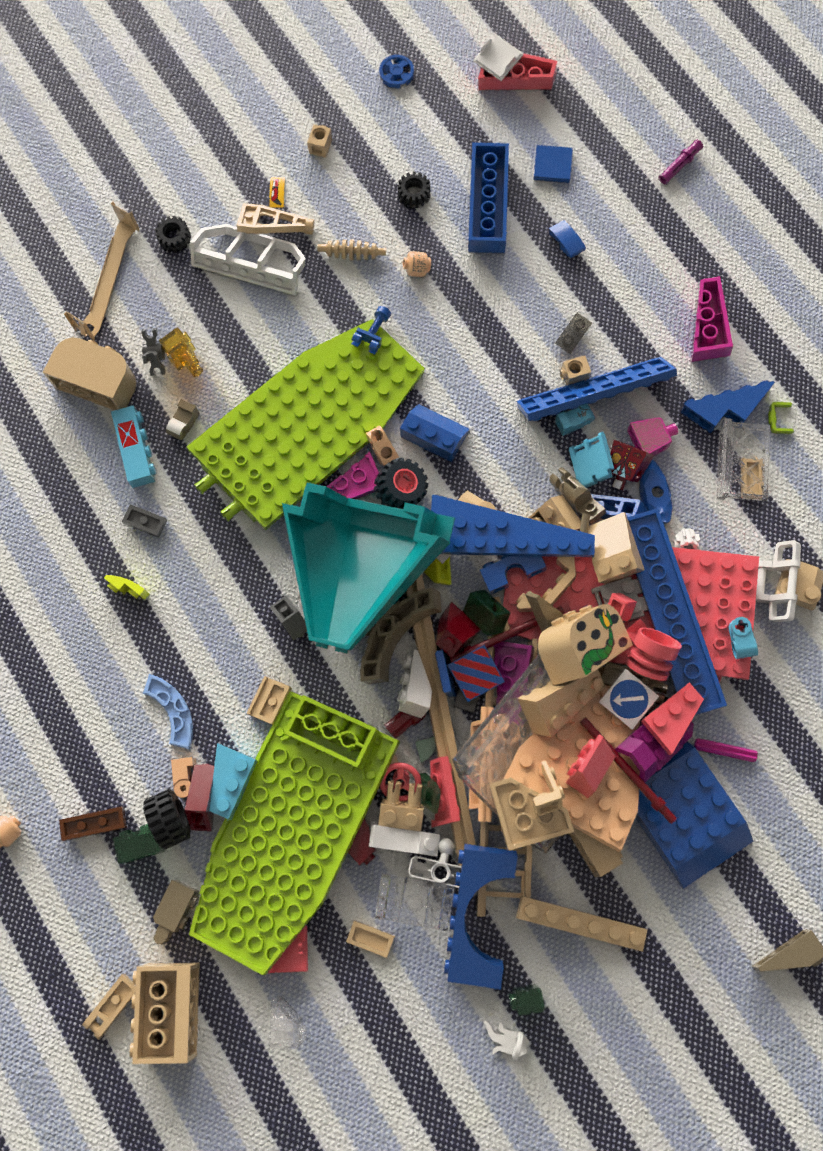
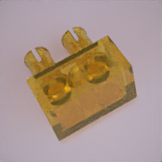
M177 327L162 337L159 342L166 356L178 371L186 366L193 377H198L202 374L203 369L199 366V360L194 353L196 349L191 343L192 340L185 331L182 333Z

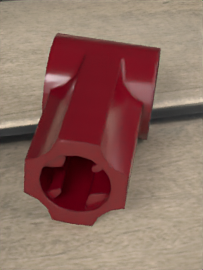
M400 711L385 723L384 726L396 739L408 728L422 721L427 716V713L422 718Z

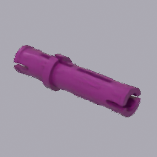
M696 139L687 149H683L680 152V156L658 176L659 181L667 185L687 163L693 161L694 156L703 149V143Z

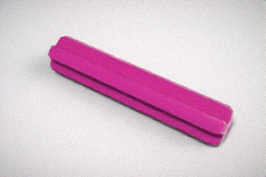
M701 738L695 739L694 747L699 751L749 762H756L758 752L755 750Z

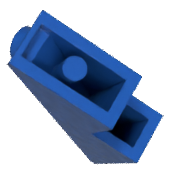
M766 380L755 386L746 385L739 390H726L715 396L709 394L699 400L689 399L683 403L684 407L681 413L709 433H712L723 417L741 427L775 382Z

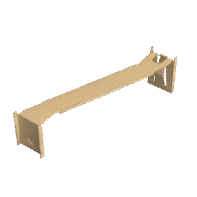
M114 201L111 205L120 222L117 224L114 237H112L90 307V313L84 321L68 312L64 313L74 331L76 332L79 329L82 335L85 337L89 335L92 341H95V336L99 332L105 317L126 243L135 230L138 232L140 230L133 213H127L115 205ZM88 324L94 326L92 332L89 330Z

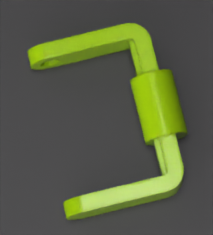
M773 402L769 406L768 412L771 432L775 434L794 433L792 428H776L775 407L790 408L792 403Z

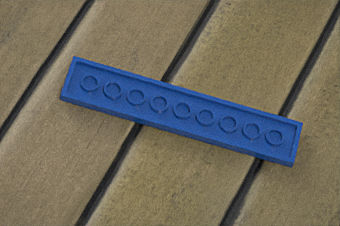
M659 509L627 517L645 569L642 572L636 573V576L640 583L654 630L671 636L682 646L676 660L670 661L673 667L669 673L676 693L688 683H691L704 699L695 715L726 707V700Z

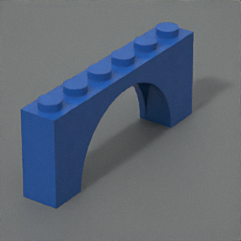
M464 844V850H459L458 863L462 864L461 872L456 873L455 885L459 886L458 894L453 896L452 907L456 908V914L451 916L449 929L453 930V938L448 937L447 951L451 952L450 960L445 959L444 973L448 974L447 982L501 990L503 960L487 955L474 944L466 928L465 912L471 898L482 886L497 879L515 878L517 851Z

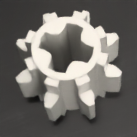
M684 528L675 535L676 541L674 543L676 548L695 550L700 548L699 534H695L693 529Z

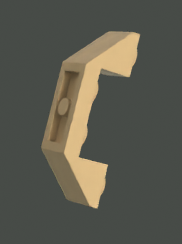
M574 557L557 558L556 564L567 573L563 572L555 581L557 585L553 589L549 588L542 596L552 606L576 578ZM523 593L516 601L518 603L516 606L519 612H531L532 609L526 594Z

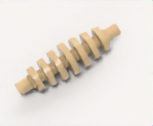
M350 239L349 246L347 240L342 241V246L340 245V240H336L335 245H333L332 241H328L326 245L318 244L317 247L318 252H326L329 257H332V253H334L335 258H339L340 253H342V259L346 260L347 254H349L350 261H354V254H356L357 260H361L362 254L364 255V260H368L369 255H371L372 259H376L378 255L386 256V248H378L375 243H372V247H369V242H365L364 247H362V241L359 240L357 241V246H355L354 239Z

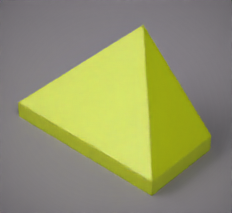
M450 557L444 563H441L436 558L424 573L434 583L452 585Z

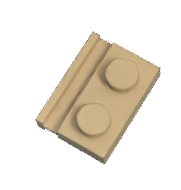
M264 676L247 714L274 725L292 688Z

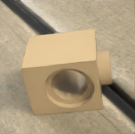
M313 124L307 141L309 154L326 158L332 142L331 128Z
M585 355L564 361L560 370V377L562 381L566 382V385L589 379L591 375V369ZM570 370H576L578 373H572Z

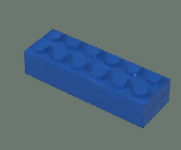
M472 142L468 252L505 253L509 143Z

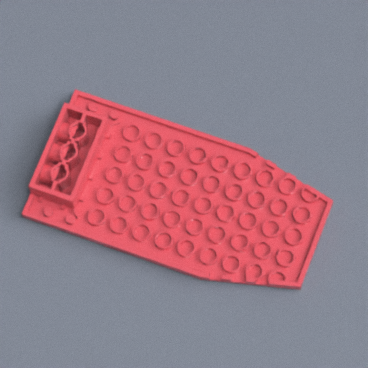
M672 547L716 675L719 677L749 680L751 657L735 659L728 627L736 618L745 617L750 621L753 631L759 556ZM542 556L546 565V571L527 579L526 574L520 568H512L507 572L506 579L509 588L505 589L503 610L510 629L535 618L533 611L519 612L516 606L518 603L516 601L523 593L526 594L531 591L542 597L549 588L553 589L557 585L555 581L563 572L567 573L556 564L558 557ZM574 557L576 578L553 605L555 608L561 606L564 614L573 610L577 613L579 609L586 605H591L592 608L599 606L591 589L605 584L598 582L592 557ZM636 574L631 575L632 580L637 579ZM598 592V593H599V596H600V598H601L602 604H604V601H603L601 592ZM648 611L644 612V617L624 623L627 629L641 619L647 628L654 629ZM738 623L735 628L741 631L744 629V626H740ZM538 625L517 636L531 641L532 639L539 640L542 632ZM632 645L609 662L626 665L625 661L630 655V649L634 648V646Z

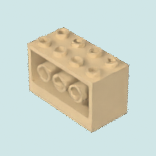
M148 963L137 966L136 971L133 973V985H136V991L132 997V1009H135V1014L131 1021V1033H134V1037L129 1051L130 1057H133L132 1064L188 1063L197 1057L200 963Z

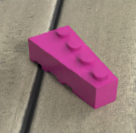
M720 276L701 279L692 362L731 356L733 343Z

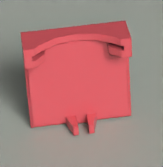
M305 925L267 974L308 971L307 925Z

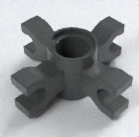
M153 328V336H149L147 330L142 329V337L147 343L142 344L143 363L147 364L150 361V376L155 374L154 368H159L161 375L166 373L165 366L161 363V360H165L164 341L162 340L157 343V328Z

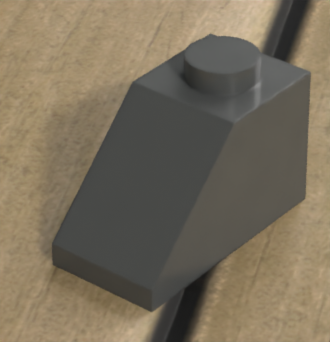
M287 596L270 606L293 640L302 637L307 632L304 618Z

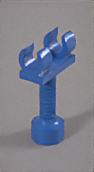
M384 306L377 308L374 314L376 319L368 332L357 328L351 339L353 341L352 345L358 347L363 340L370 343V350L368 352L377 353L381 346L382 338L375 334L382 322H387L391 316L390 310Z

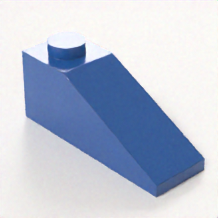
M591 494L592 498L605 508L606 514L601 517L604 520L623 512L626 513L627 517L648 511L642 501L638 499Z

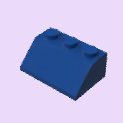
M418 404L408 413L401 425L400 436L452 462L470 429Z

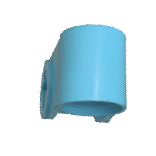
M745 617L736 618L728 627L735 659L757 656L758 647L750 621ZM739 623L740 626H744V629L740 631L735 626Z

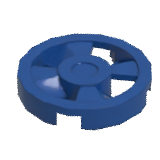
M391 55L381 62L379 76L386 86L398 89L405 83L407 85L410 84L414 77V66L410 59L403 55ZM409 65L410 72H404L403 68Z

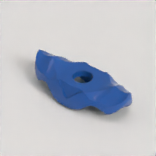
M652 459L640 479V498L648 511L658 508L663 523L667 524L671 521L672 515L671 491L665 475L656 461ZM660 488L663 495L655 497L652 494V489Z

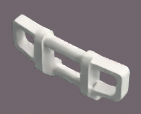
M795 540L778 542L775 547L773 562L759 561L756 602L769 604V620L774 622H787L794 619L798 596L796 594L797 573L801 564V544ZM793 547L792 560L782 561L783 550ZM766 570H789L787 593L764 594ZM788 603L786 615L777 616V604Z

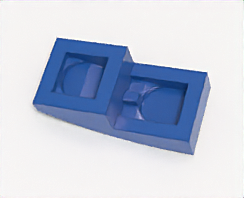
M565 220L549 228V234L560 243V249L568 257L572 258L586 250L583 241Z

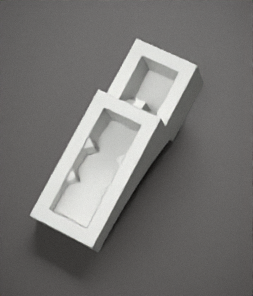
M371 825L368 847L437 856L440 834Z

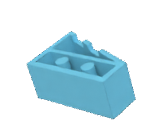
M217 743L210 812L232 820L257 763L256 759Z

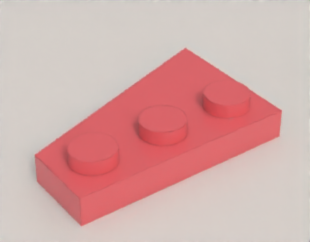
M688 683L641 722L670 756L673 754L704 699L691 683Z
M448 756L430 761L431 788L434 790V800H431V809H435V820H431V828L460 821V809L457 805L456 788L451 774L452 766Z

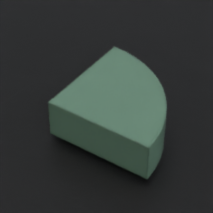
M434 737L415 742L421 763L428 760L434 753L436 747Z

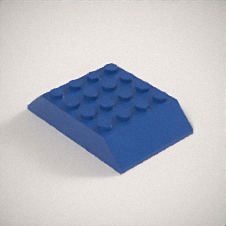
M688 741L660 770L656 771L645 782L658 797H662L666 802L665 805L677 817L672 824L659 811L656 812L653 809L652 803L639 790L638 812L635 818L682 889L754 842L746 820L696 748Z

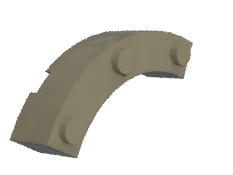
M431 587L412 593L401 602L395 603L382 616L367 640L368 645L361 661V682L367 684L389 682L391 658L402 636L418 621L442 612L439 591Z

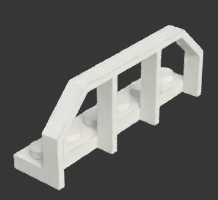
M227 224L201 228L190 242L191 266L291 295H296L298 292V276L305 267V257L295 243L263 234L237 232V227ZM220 235L236 237L226 250L225 255L198 247L204 238ZM244 240L267 246L257 260V264L232 257ZM275 249L292 253L298 261L292 274L264 266Z

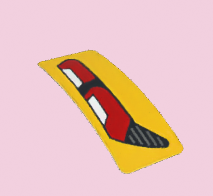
M272 177L270 179V208L284 207L285 177Z

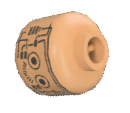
M411 251L408 253L407 258H403V269H406L409 276L424 277L430 272L431 258L425 252Z

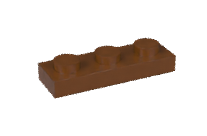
M122 806L59 820L61 841L127 828L125 810Z

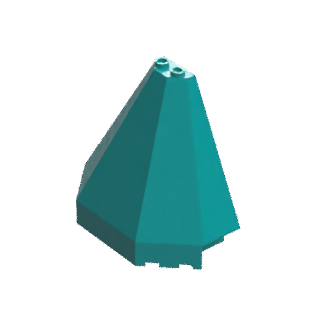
M312 483L306 484L300 507L282 503L309 640L316 642L315 646L328 649L329 645L336 647L335 651L347 654L348 650H352L450 544L455 518L436 514L424 506L405 503L404 508L399 509L351 499L326 486Z

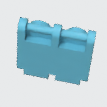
M604 432L598 433L597 437L590 440H584L578 446L569 447L576 479L583 486L588 488L597 484V481L602 482L612 477L611 470L614 469Z

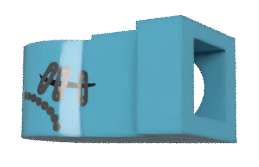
M583 404L568 412H560L557 414L555 422L562 436L590 424L595 420V416L589 405Z

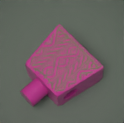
M658 417L631 422L627 432L634 447L656 456L669 448L672 442L671 436L678 434V428L675 423L665 426L662 418Z

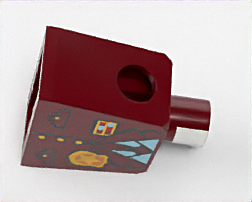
M614 440L610 454L614 466L611 472L616 477L612 486L624 490L627 480L638 482L653 459L654 454Z

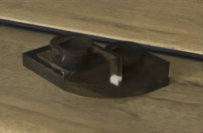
M577 312L555 344L571 354L592 325V322Z

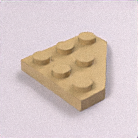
M507 778L489 784L508 851L574 832L568 809L564 807L537 817L533 808V798L537 797L540 793L526 787L517 780Z

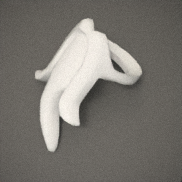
M484 1020L490 1038L501 1044V1046L493 1048V1055L498 1051H502L512 1055L513 1060L517 1061L518 1057L527 1053L526 1046L529 1044V1040L523 1032L507 1030L503 1027L502 1022H500L499 1030L504 1035L497 1034L492 1030L489 1022Z

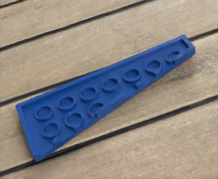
M432 495L431 511L455 518L450 544L441 554L549 557L595 556V535L439 495Z

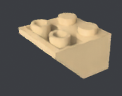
M563 495L550 498L528 517L580 531L581 520Z

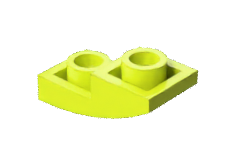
M106 575L104 577L109 582L107 586L115 593L120 591L125 595L126 592H129L136 599L140 596L144 600L149 596V593L143 587L133 581L113 575Z

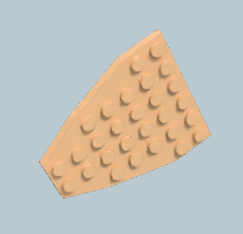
M605 685L552 738L533 734L517 750L504 779L513 778L540 794L544 792L550 793L541 766V762L546 760L548 767H553L555 771L556 785H561L565 799H562V806L568 809L572 826L620 852L638 812V787L614 761L596 791L589 798L566 784L569 778L567 772L571 765L579 758L577 757L583 746H586L590 739L595 740L579 723L582 719L586 717L614 749L640 726L639 721L633 730L630 729L599 703L611 687ZM620 754L622 758L631 766V768L640 776V770L633 763L630 757Z

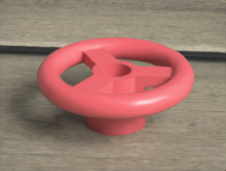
M397 762L390 764L380 784L383 794L387 797L388 784L386 785V777L395 769L398 770L393 774V789H395L396 781L402 779L404 782H401L400 789H405L409 792V771L415 779L414 792H416L417 784H422L418 771L407 763ZM408 794L400 796L399 801L407 802Z

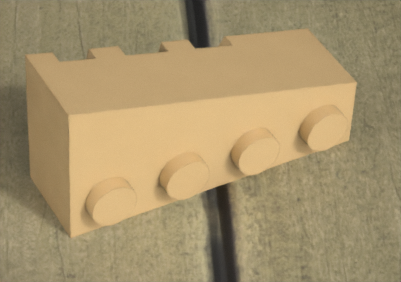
M597 669L587 677L553 685L549 681L544 687L536 688L527 696L522 695L517 699L532 732L552 738L605 685Z

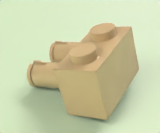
M394 780L388 781L387 797L383 798L381 802L378 826L421 831L425 807L424 803H420L423 785L417 784L416 792H414L415 783H410L408 801L403 802L399 801L402 783L396 781L394 790Z

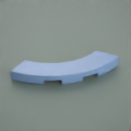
M149 674L143 694L157 700L168 713L171 724L169 744L190 750L193 740V722L187 703L172 685L157 676Z

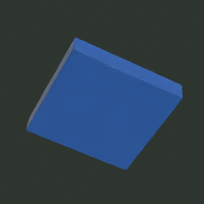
M537 145L533 180L570 183L573 148Z
M443 650L436 651L435 656L443 692L450 698L456 697L457 693L453 674L448 667L450 663L449 656Z

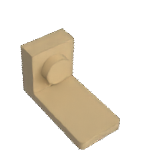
M546 760L541 762V766L550 793L544 792L533 798V808L537 817L562 809V799H565L561 785H556L555 771L553 767H548Z

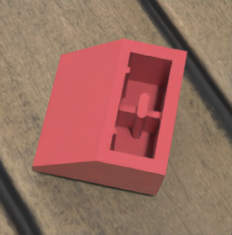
M600 734L595 740L590 739L586 746L582 747L577 755L579 758L571 765L567 772L569 778L566 784L587 798L596 791L616 757L604 737Z

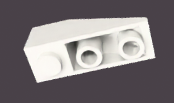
M414 649L403 661L405 671L400 679L402 689L397 698L399 702L398 710L422 718L430 709L432 689L419 652Z

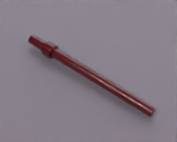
M561 606L556 608L562 614H564V610ZM533 618L472 647L469 645L452 658L448 657L450 663L482 645H485L488 649L538 626L537 620Z
M586 717L579 722L594 739L599 734L603 736ZM606 740L616 756L613 761L652 803L653 809L656 812L659 811L672 824L677 817L665 805L666 802L661 796L658 797Z

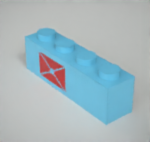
M134 405L111 411L128 483L132 488L155 482L154 475L157 472L154 463L150 462L152 452L150 447L146 446L145 440H148L145 428L142 429L141 423L144 422L141 412H137Z

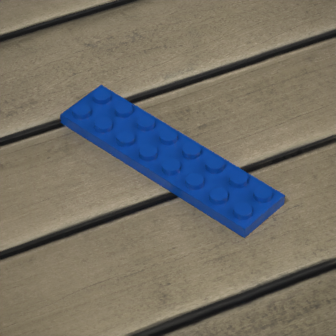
M658 357L517 400V406L528 421H538L547 415H557L560 411L573 410L583 404H593L603 398H613L616 394L632 392L635 388L648 387L658 381H668L671 377L677 376V369L664 358Z

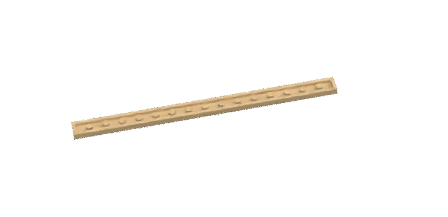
M422 574L406 590L407 597L412 593L425 589ZM428 616L418 621L412 627L416 647L432 689L429 715L438 758L448 756L452 766L451 774L456 788L457 805L460 809V821L451 823L458 858L459 850H464V844L476 845L447 697L442 689L435 656L437 647L431 616Z

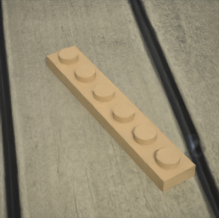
M525 896L520 897L516 918L642 952L648 930Z

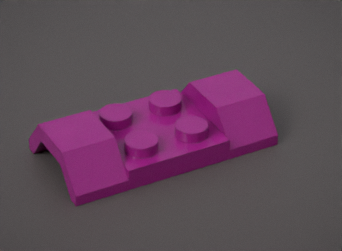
M691 721L673 754L670 756L643 723L619 744L615 750L620 754L630 757L640 770V778L646 782L693 736L694 724Z

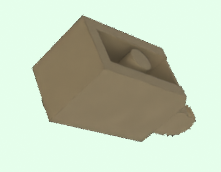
M171 880L153 916L154 922L159 925L153 937L157 944H166L173 932H179L180 929H184L189 919L187 914L190 908L193 909L198 902V890L178 880Z

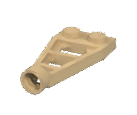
M243 203L237 222V232L247 234L303 232L313 235L314 219H307L306 217L263 205ZM260 216L274 218V223L259 224ZM282 219L290 221L292 224H279Z

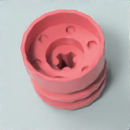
M640 628L634 640V644L637 647L630 649V655L625 663L630 669L640 675L654 680L666 681L670 674L669 671L673 667L670 661L676 660L682 646L676 639L665 633L650 628Z

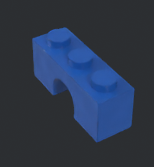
M502 556L501 560L496 563L491 561L484 564L482 569H480V574L490 596L509 588L506 574L512 568L522 569L527 579L546 571V565L542 556Z

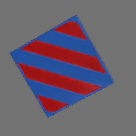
M485 645L448 664L467 702L505 682Z

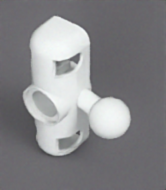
M444 838L439 842L438 849L441 853L439 861L418 856L411 858L408 869L410 876L459 888V886L455 885L456 873L460 872L461 866L447 863L449 855L455 850V844L451 839ZM418 858L426 860V863L417 862ZM440 866L445 867L447 870V875L444 879H438L435 876V870ZM415 872L423 874V877L414 876Z

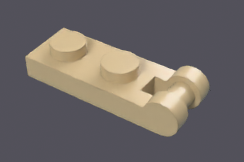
M122 974L82 1024L87 1030L91 1029L98 1040L104 1036L108 1028L131 1001L136 991V985H133V981L125 974ZM98 1017L104 1021L101 1025L96 1022Z

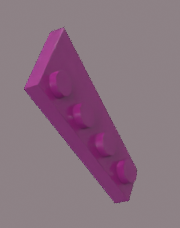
M501 642L493 646L495 648L494 663L505 681L496 686L497 722L512 721L520 729L523 710L517 698L522 695L526 696L534 647L531 645Z

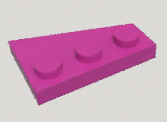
M370 451L362 460L353 464L351 469L337 477L326 487L351 499H358L373 493L376 486L374 482L379 472Z

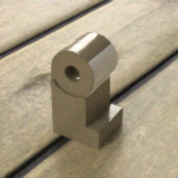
M180 399L177 405L178 409L167 425L166 433L179 440H183L200 413L196 406Z

